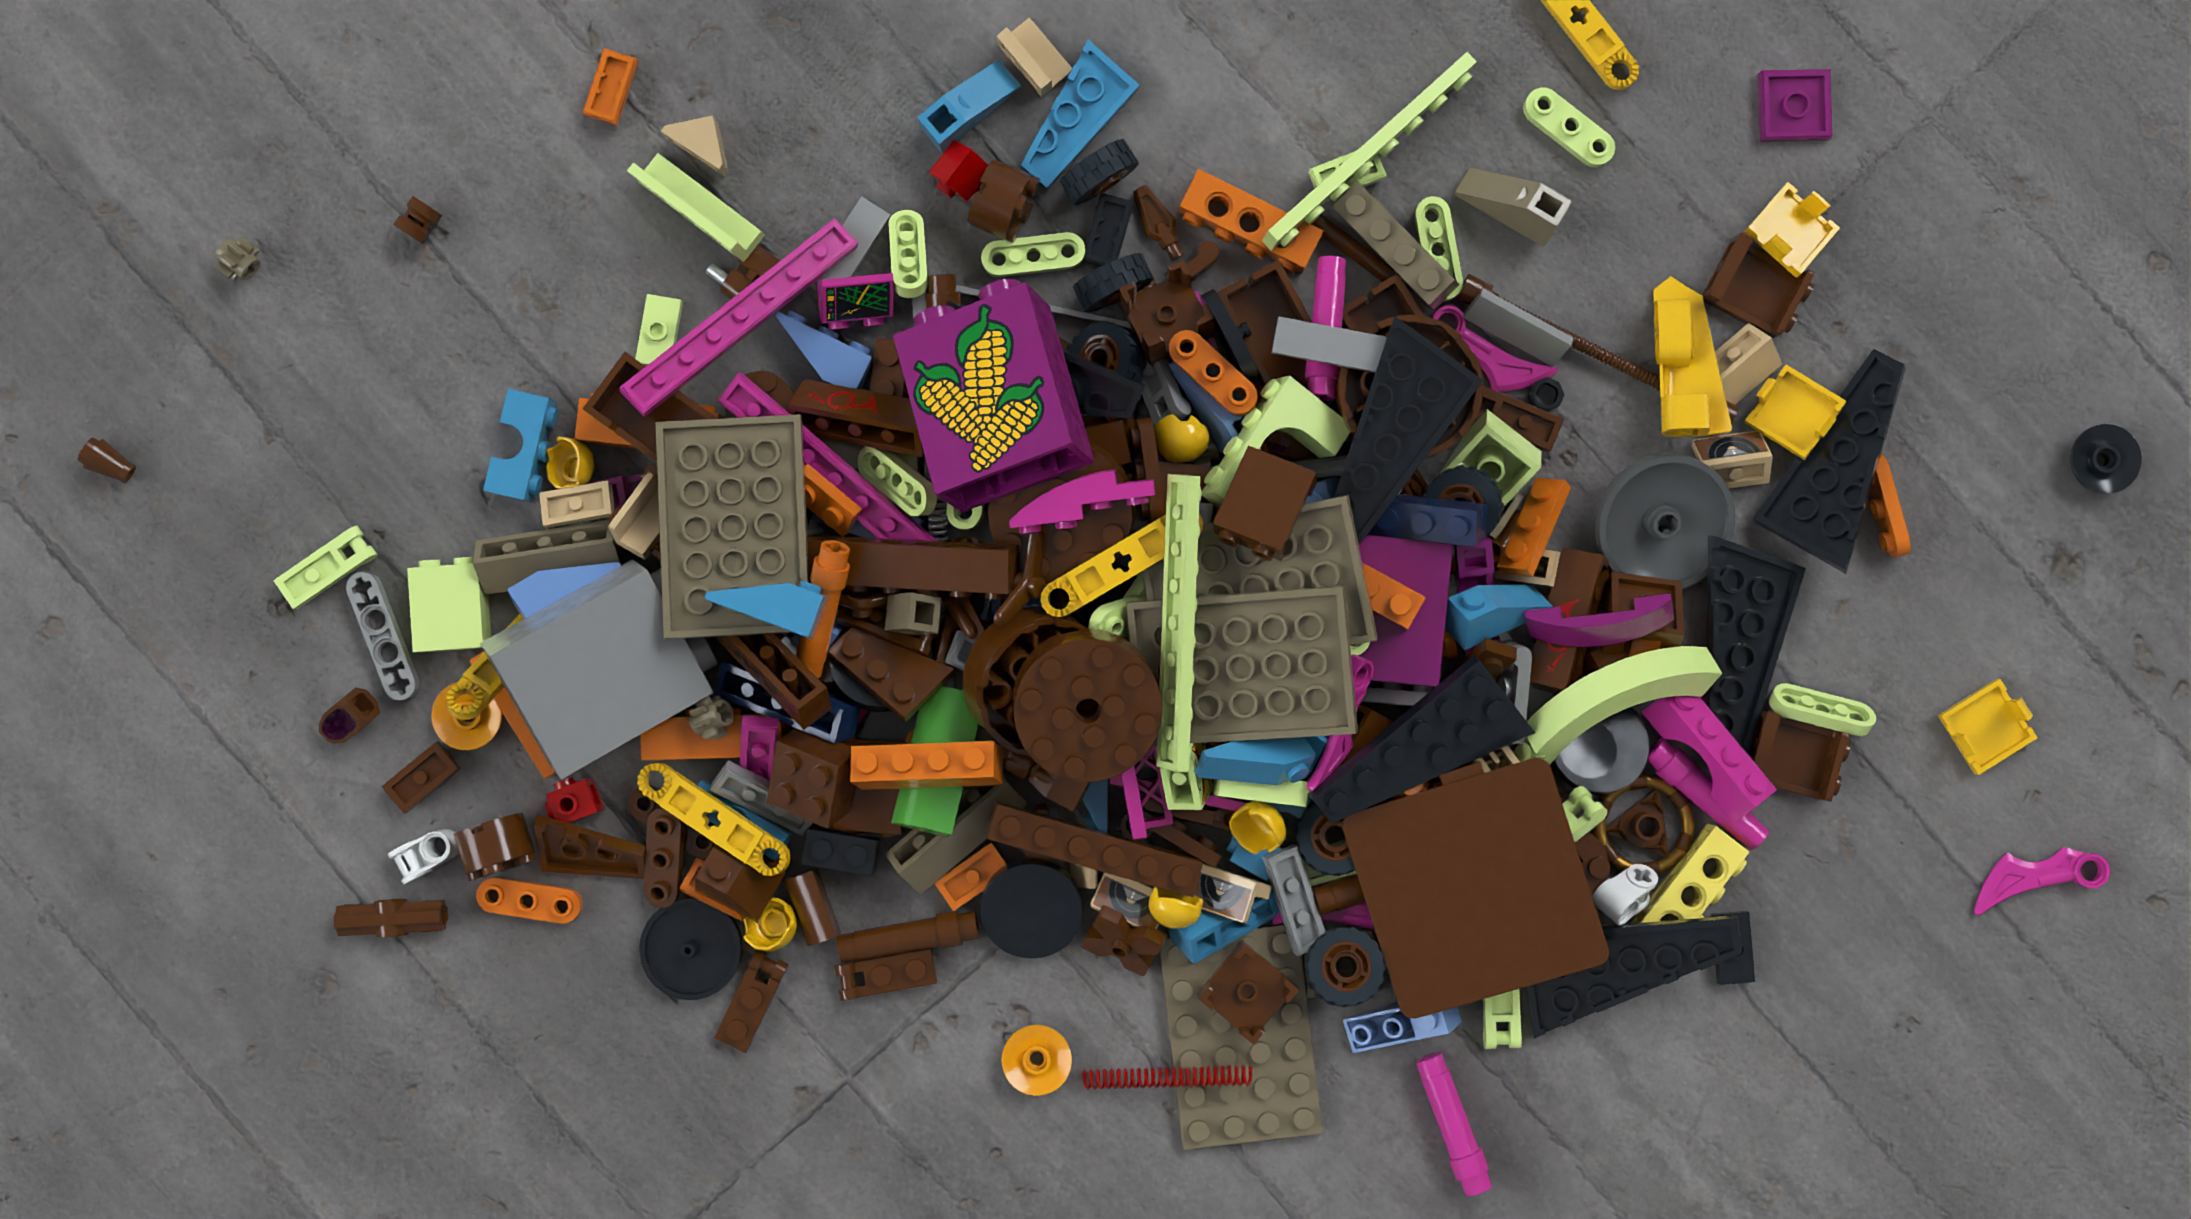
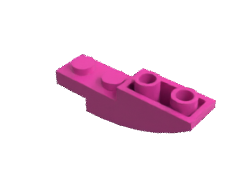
M1116 469L1081 476L1058 485L1037 497L1009 520L1010 528L1019 527L1020 534L1041 531V524L1055 523L1056 529L1077 527V520L1084 519L1085 517L1083 504L1090 503V510L1111 508L1113 500L1126 499L1127 505L1149 503L1148 496L1155 495L1154 479L1117 483Z

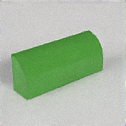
M942 686L919 709L911 744L974 742L978 723L967 708L963 690ZM963 786L901 788L898 793L891 824L942 837L951 836Z

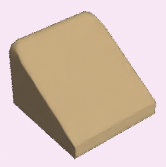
M1070 863V876L1078 887L1096 889L1098 887L1097 870Z

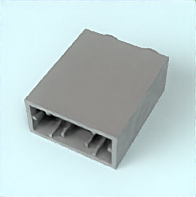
M634 560L623 564L480 643L548 764L561 780L713 693L703 672L717 665L709 645L704 638L664 639L661 568L649 574L647 569Z

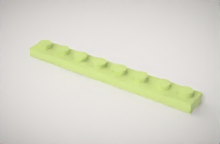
M1466 52L1270 228L1262 242L1270 251L1279 244L1286 247L1300 233L1296 229L1304 221L1309 225L1313 223L1324 212L1321 206L1331 198L1333 202H1336L1350 188L1346 184L1354 176L1360 180L1374 167L1371 161L1378 154H1381L1383 158L1386 157L1399 144L1396 140L1398 136L1403 132L1410 135L1424 121L1421 116L1428 109L1432 113L1436 112L1448 100L1445 94L1452 88L1459 91L1472 78L1469 72L1477 61Z
M1167 474L1159 686L1162 701V717L1158 731L1156 767L1174 772L1189 771V759L1192 753L1190 730L1193 710L1191 704L1192 686L1194 684L1193 653L1196 645L1194 634L1195 612L1197 610L1196 576L1199 571L1197 561L1198 538L1200 536L1199 502L1202 496L1200 476Z

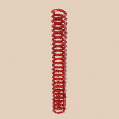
M1230 1065L1227 1067V1082L1224 1075V1066L1220 1067V1083L1216 1066L1213 1068V1083L1209 1066L1206 1068V1083L1202 1066L1199 1068V1083L1196 1076V1067L1192 1068V1084L1188 1066L1185 1070V1084L1181 1066L1179 1067L1178 1084L1174 1066L1172 1068L1171 1084L1168 1067L1165 1068L1164 1084L1160 1067L1158 1068L1157 1084L1153 1067L1151 1068L1150 1084L1147 1068L1144 1069V1084L1141 1081L1140 1068L1137 1069V1084L1134 1081L1133 1068L1130 1069V1085L1127 1080L1128 1072L1126 1068L1123 1070V1085L1120 1080L1121 1071L1119 1068L1116 1070V1086L1114 1084V1070L1112 1068L1109 1071V1086L1107 1084V1070L1105 1068L1103 1069L1102 1086L1099 1069L1096 1070L1095 1086L1092 1069L1089 1070V1086L1086 1083L1087 1072L1085 1069L1082 1071V1080L1087 1090L1091 1087L1094 1090L1098 1087L1101 1090L1104 1087L1107 1089L1111 1087L1117 1089L1118 1086L1121 1089L1125 1086L1128 1089L1132 1086L1137 1089L1139 1085L1141 1088H1145L1146 1085L1148 1088H1151L1153 1085L1155 1088H1158L1160 1085L1163 1088L1167 1085L1170 1088L1173 1085L1177 1088L1180 1085L1184 1088L1189 1085L1192 1088L1194 1085L1200 1087L1201 1084L1204 1087H1207L1208 1084L1211 1087L1215 1084L1219 1087L1224 1084L1227 1087L1229 1083L1233 1087L1236 1083L1241 1087L1243 1083L1246 1086L1250 1085L1252 1066L1249 1065L1248 1082L1244 1065L1241 1067V1082L1237 1065L1234 1067V1082Z

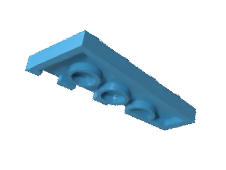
M1089 39L1021 164V168L1025 172L1040 178L1039 184L1045 190H1048L1140 88V85Z

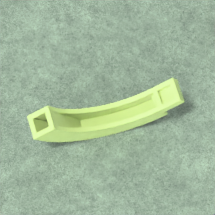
M1697 646L1657 649L1614 662L1576 681L1545 703L1527 721L1535 733L1525 737L1524 744H1519L1513 753L1520 762L1531 758H1541L1550 765L1573 740L1607 717L1634 705L1672 696L1702 697L1722 675V672L1707 647Z

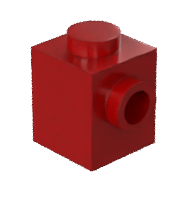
M953 140L928 173L938 181L935 187L947 198L952 200L954 196H957L968 202L972 195L980 189L983 183L980 180L988 164L974 150Z
M574 777L567 778L553 784L555 791L545 794L548 802H545L548 817L565 823H572L605 810L593 777L575 782Z

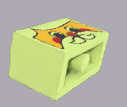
M1190 743L1192 753L1189 759V771L1174 772L1160 768L1168 810L1203 809L1213 789L1212 779L1197 777L1194 771L1202 751L1206 750L1205 743Z

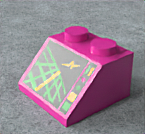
M893 273L815 281L820 323H828L829 330L850 328V320L863 319L864 326L885 324L884 317L893 316Z

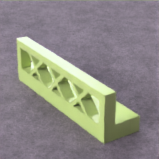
M657 153L645 170L635 163L627 170L641 185L742 262L748 258L765 236L761 230L659 153Z

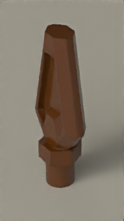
M1147 185L1137 188L1133 193L1146 236L1159 242V246L1162 250H1166L1171 261L1181 258L1184 254L1178 245L1180 240L1175 233V217Z

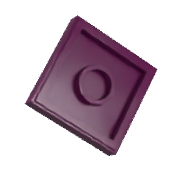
M1831 69L1761 70L1758 73L1760 142L1829 141L1833 138Z

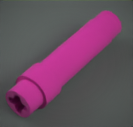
M1322 256L1318 258L1312 323L1342 328L1346 282V259L1342 257ZM1306 360L1305 380L1308 381L1307 390L1321 401L1335 400L1340 366Z
M1663 738L1658 739L1649 748L1647 762L1655 768L1654 772L1671 787L1675 786L1736 840H1739L1749 850H1754L1765 840L1769 829L1758 821L1751 812L1735 822L1730 820L1710 796L1713 786L1712 779L1697 767L1695 761L1678 746L1674 748Z
M1442 1052L1432 1053L1416 1060L1415 1063L1420 1073L1422 1084L1449 1152L1450 1158L1448 1160L1456 1180L1461 1182L1466 1196H1474L1492 1188V1184L1487 1173L1489 1170L1488 1163L1482 1148L1478 1147Z

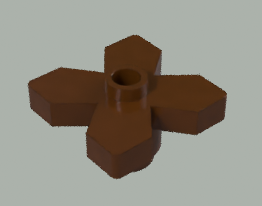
M1102 905L1094 921V927L1089 928L1081 947L1098 956L1113 955L1120 959L1125 969L1140 976H1145L1154 958L1153 955H1158L1167 935L1148 925L1132 927L1128 924L1123 913Z

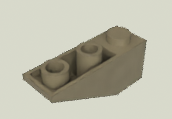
M1471 167L1453 194L1542 247L1545 246L1572 202L1542 183Z

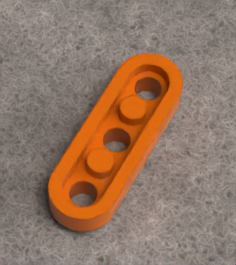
M1183 330L1172 337L1169 343V354L1172 361L1228 413L1234 416H1244L1256 406L1257 390L1255 386L1198 333L1191 330ZM1185 342H1189L1194 348L1190 353H1184L1180 350V346ZM1211 366H1215L1220 370V373L1216 377H1210L1207 375L1206 370ZM1237 390H1242L1245 392L1246 398L1243 401H1236L1232 397L1233 393Z
M1881 454L1870 490L1872 499L1869 501V507L1873 518L1878 520L1881 530V533H1879V544L1882 551L1889 553L1892 558H1897L1910 554L1911 542L1890 466L1885 456Z
M492 877L483 881L476 892L479 906L489 913L565 924L577 919L583 910L581 895L576 890L568 887L504 877ZM491 889L496 890L499 894L496 902L491 901L488 894ZM526 894L533 898V905L531 907H527L523 903V897ZM559 900L567 902L568 910L566 912L559 911L557 907Z

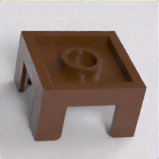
M1184 260L1167 268L1168 280L1137 293L1135 282L1119 288L1120 306L1150 365L1170 356L1169 343L1172 337L1180 331H1194L1204 340L1214 337V317L1207 305L1202 308L1193 291L1191 274ZM1185 342L1180 346V350L1183 351L1193 345Z
M1611 572L1602 598V610L1607 611L1609 609V613L1635 610L1634 598L1671 594L1674 620L1662 628L1637 639L1661 642L1659 649L1680 647L1683 640L1682 581ZM1625 642L1604 645L1603 652L1620 654Z
M1241 940L1202 986L1197 995L1201 1002L1211 1010H1216L1234 1025L1244 1038L1254 1045L1264 1034L1265 1030L1263 1027L1284 1002L1289 1003L1298 993L1299 988L1244 940Z

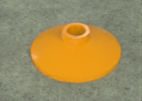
M455 682L444 688L434 701L431 713L433 728L438 737L452 748L458 750L481 748L492 741L497 735L502 723V712L493 699L472 722L454 717L448 710L446 698L447 692L457 683ZM464 694L456 699L455 704L457 703L458 707L462 706L464 708L465 706L468 708L469 705L472 706L475 703L476 699L472 695Z
M1028 1025L1017 1030L1007 1040L1002 1052V1069L1008 1082L1018 1091L1033 1096L1046 1095L1057 1090L1066 1081L1072 1065L1071 1050L1065 1038L1055 1029L1045 1025ZM1040 1052L1044 1060L1040 1064L1033 1063L1030 1059L1032 1053Z

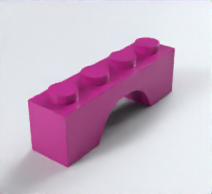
M1672 696L1659 698L1642 711V714L1664 740L1674 739L1684 742L1697 751L1704 759L1711 772L1713 781L1710 796L1732 822L1755 809L1777 790L1700 697Z

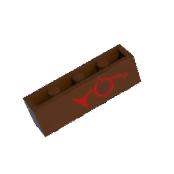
M804 379L787 403L788 413L791 415L800 414L802 416V425L816 437L919 457L924 455L909 398Z
M1563 547L1559 557L1554 587L1551 590H1547L1544 598L1553 607L1561 606L1563 618L1598 614L1611 570L1607 558L1601 554ZM1533 638L1535 647L1532 654L1530 685L1534 689L1558 694L1580 679L1589 647L1558 645Z

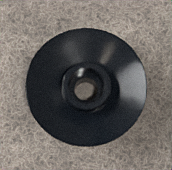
M2100 424L2083 431L2075 440L2070 453L2071 469L2078 482L2088 490L2100 494L2116 493L2127 488L2138 476L2142 463L2141 450L2136 439L2124 428L2113 424ZM2098 454H2101L2105 459L2103 466L2097 464L2096 456Z

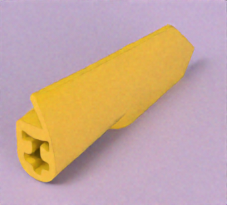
M1670 276L1653 290L1655 360L1660 368L1662 435L1667 437H1696L1729 433L1732 430L1703 296Z

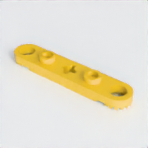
M1540 0L1608 87L1614 90H1624L1636 81L1639 75L1637 60L1628 52L1624 43L1590 0ZM1571 10L1577 13L1583 11L1586 14L1583 18V25L1579 21L1571 22L1570 18L1573 15ZM1613 64H1625L1629 69V77L1622 81L1620 79L1617 80L1616 77L1614 78L1611 70Z
M1199 514V525L1201 534L1203 529V520L1201 515ZM1166 515L1047 584L1041 593L1040 602L1043 609L1051 616L1064 617L1162 560L1165 553ZM1120 551L1123 556L1127 554L1131 556L1132 560L1128 563L1130 568L1128 571L1124 572L1121 568L1115 570L1112 567V563L1116 560L1114 556L1116 552ZM1061 588L1068 593L1069 603L1064 609H1055L1050 605L1049 594L1053 589Z
M521 614L507 628L523 620ZM485 652L480 655L462 675L463 677L447 692L448 710L458 719L468 720L478 716L504 688ZM469 694L476 700L472 706L469 705L468 708L465 706L462 708V706L458 707L457 703L455 704L456 699L461 695Z
M651 763L640 770V774L637 777V785H639V790L642 791L644 796L655 801L660 807L745 864L747 863L765 876L781 874L789 866L790 851L783 842L664 763ZM655 770L660 771L663 774L662 776L665 777L664 787L658 791L652 789L649 785V776ZM718 811L717 819L721 824L709 827L710 819L706 817L707 813ZM767 848H774L780 854L777 867L770 868L764 863L763 854Z

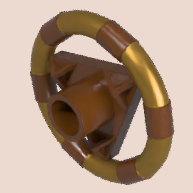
M1642 774L1623 789L1602 795L1598 802L1607 809V816L1593 828V834L1604 846L1609 863L1623 872L1631 865L1643 864L1652 868L1659 875L1677 865L1688 853L1694 838V816L1689 801L1675 786L1671 787L1660 777ZM1653 788L1650 793L1606 826V819L1616 798L1628 790ZM1660 791L1667 795L1679 811L1681 817V832L1671 853H1669ZM1606 833L1664 856V858L1659 861L1644 863L1629 861L1620 856L1608 840Z

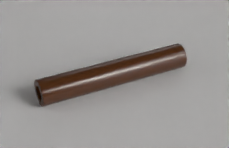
M1321 214L1311 223V225L1323 230L1321 235L1323 238L1381 282L1389 279L1395 271Z

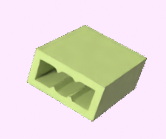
M474 557L454 558V565L442 566L440 560L419 561V567L407 568L413 652L424 653L482 648L481 642L491 637L489 594L485 595L473 566Z

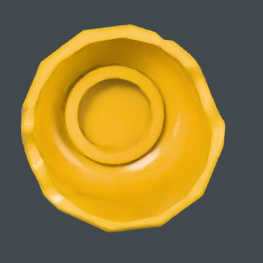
M1171 414L1158 421L1154 426L1156 447L1162 458L1168 462H1192L1204 453L1210 442L1207 426L1201 424L1192 415H1190L1189 420L1180 421L1175 415Z
M557 437V442L559 443L547 449L549 458L546 466L548 481L556 489L587 484L595 470L592 451L581 441L568 437Z
M1250 801L1233 813L1229 822L1234 838L1252 854H1258L1264 850L1271 853L1285 840L1286 827L1283 817L1269 803Z
M1157 887L1153 888L1149 898V910L1154 919L1161 925L1170 929L1187 928L1195 924L1201 915L1203 899L1196 896L1189 897Z
M772 898L758 923L747 917L743 918L746 933L743 938L756 950L774 952L786 947L792 941L797 927L793 908L780 898Z

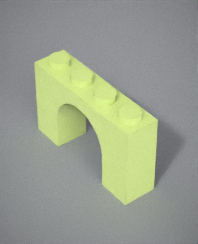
M1285 376L1271 379L1262 389L1260 395L1263 398L1257 407H1254L1245 415L1242 421L1244 427L1239 435L1233 437L1223 450L1225 456L1219 466L1213 467L1206 475L1204 480L1206 486L1202 490V496L1211 503H1214L1217 508H1220L1248 445L1260 450L1264 440L1276 430L1291 435L1319 458L1335 456L1350 433L1343 418L1293 377Z

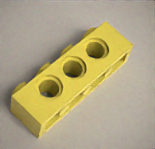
M1706 824L1690 845L1688 853L1671 869L1651 895L1648 907L1637 913L1630 924L1657 922L1666 914H1671L1674 920L1704 918L1702 913L1708 905H1714L1725 892L1723 886L1731 876L1736 877L1747 864L1745 858L1750 852L1719 827ZM1713 858L1716 862V871L1713 875L1706 877L1703 872V865L1708 859ZM1692 886L1695 890V898L1691 903L1684 904L1681 899L1682 891L1686 887Z

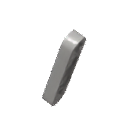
M355 573L347 581L346 590L384 690L394 700L412 699L419 692V677L383 584L379 577L372 573ZM360 580L371 582L372 587L367 590L370 600H379V604L368 605L363 609L362 604H368L369 601L365 594L357 592V588L362 586ZM375 610L383 612L386 619L385 625L379 630L371 628L368 622L369 615ZM389 642L395 644L398 648L397 658L390 663L381 657L382 647ZM404 665L405 668L398 669V673L401 679L409 680L410 685L405 687V694L402 690L396 691L394 685L399 683L397 673L390 672L388 674V668Z

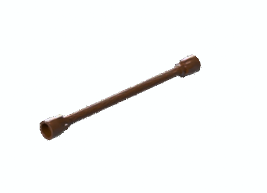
M1468 274L1456 299L1470 305L1482 288L1498 297L1500 296L1492 291L1493 285ZM1533 315L1573 337L1571 345L1573 349L1589 357L1592 356L1593 359L1596 358L1597 361L1600 360L1601 363L1604 362L1605 365L1608 364L1609 367L1612 366V368H1616V370H1620V372H1624V374H1628V376H1632V378H1636V380H1640L1642 383L1644 382L1646 385L1648 384L1650 387L1652 386L1660 390V375L1657 376L1656 373L1653 374L1652 371L1649 372V370H1645V368H1641V366H1637L1633 362L1629 363V360L1625 361V358L1621 359V356L1617 357V354L1613 355V352L1609 353V350L1605 351V348L1601 349V346L1597 347V344L1593 345V342L1589 343V340L1585 341V338L1581 339V336L1577 337V334L1573 335V332L1569 333L1568 330L1565 331L1564 328L1561 329L1560 326L1557 327L1556 324L1553 325L1552 322L1549 323L1548 320L1545 321L1544 318L1541 319L1540 316ZM1726 401L1732 424L1739 407Z

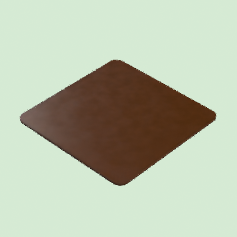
M1531 758L1366 808L1344 819L1343 832L1381 951L1384 955L1385 964L1400 1010L1406 1017L1415 1019L1593 968L1602 965L1608 959L1609 948L1551 767L1544 759Z

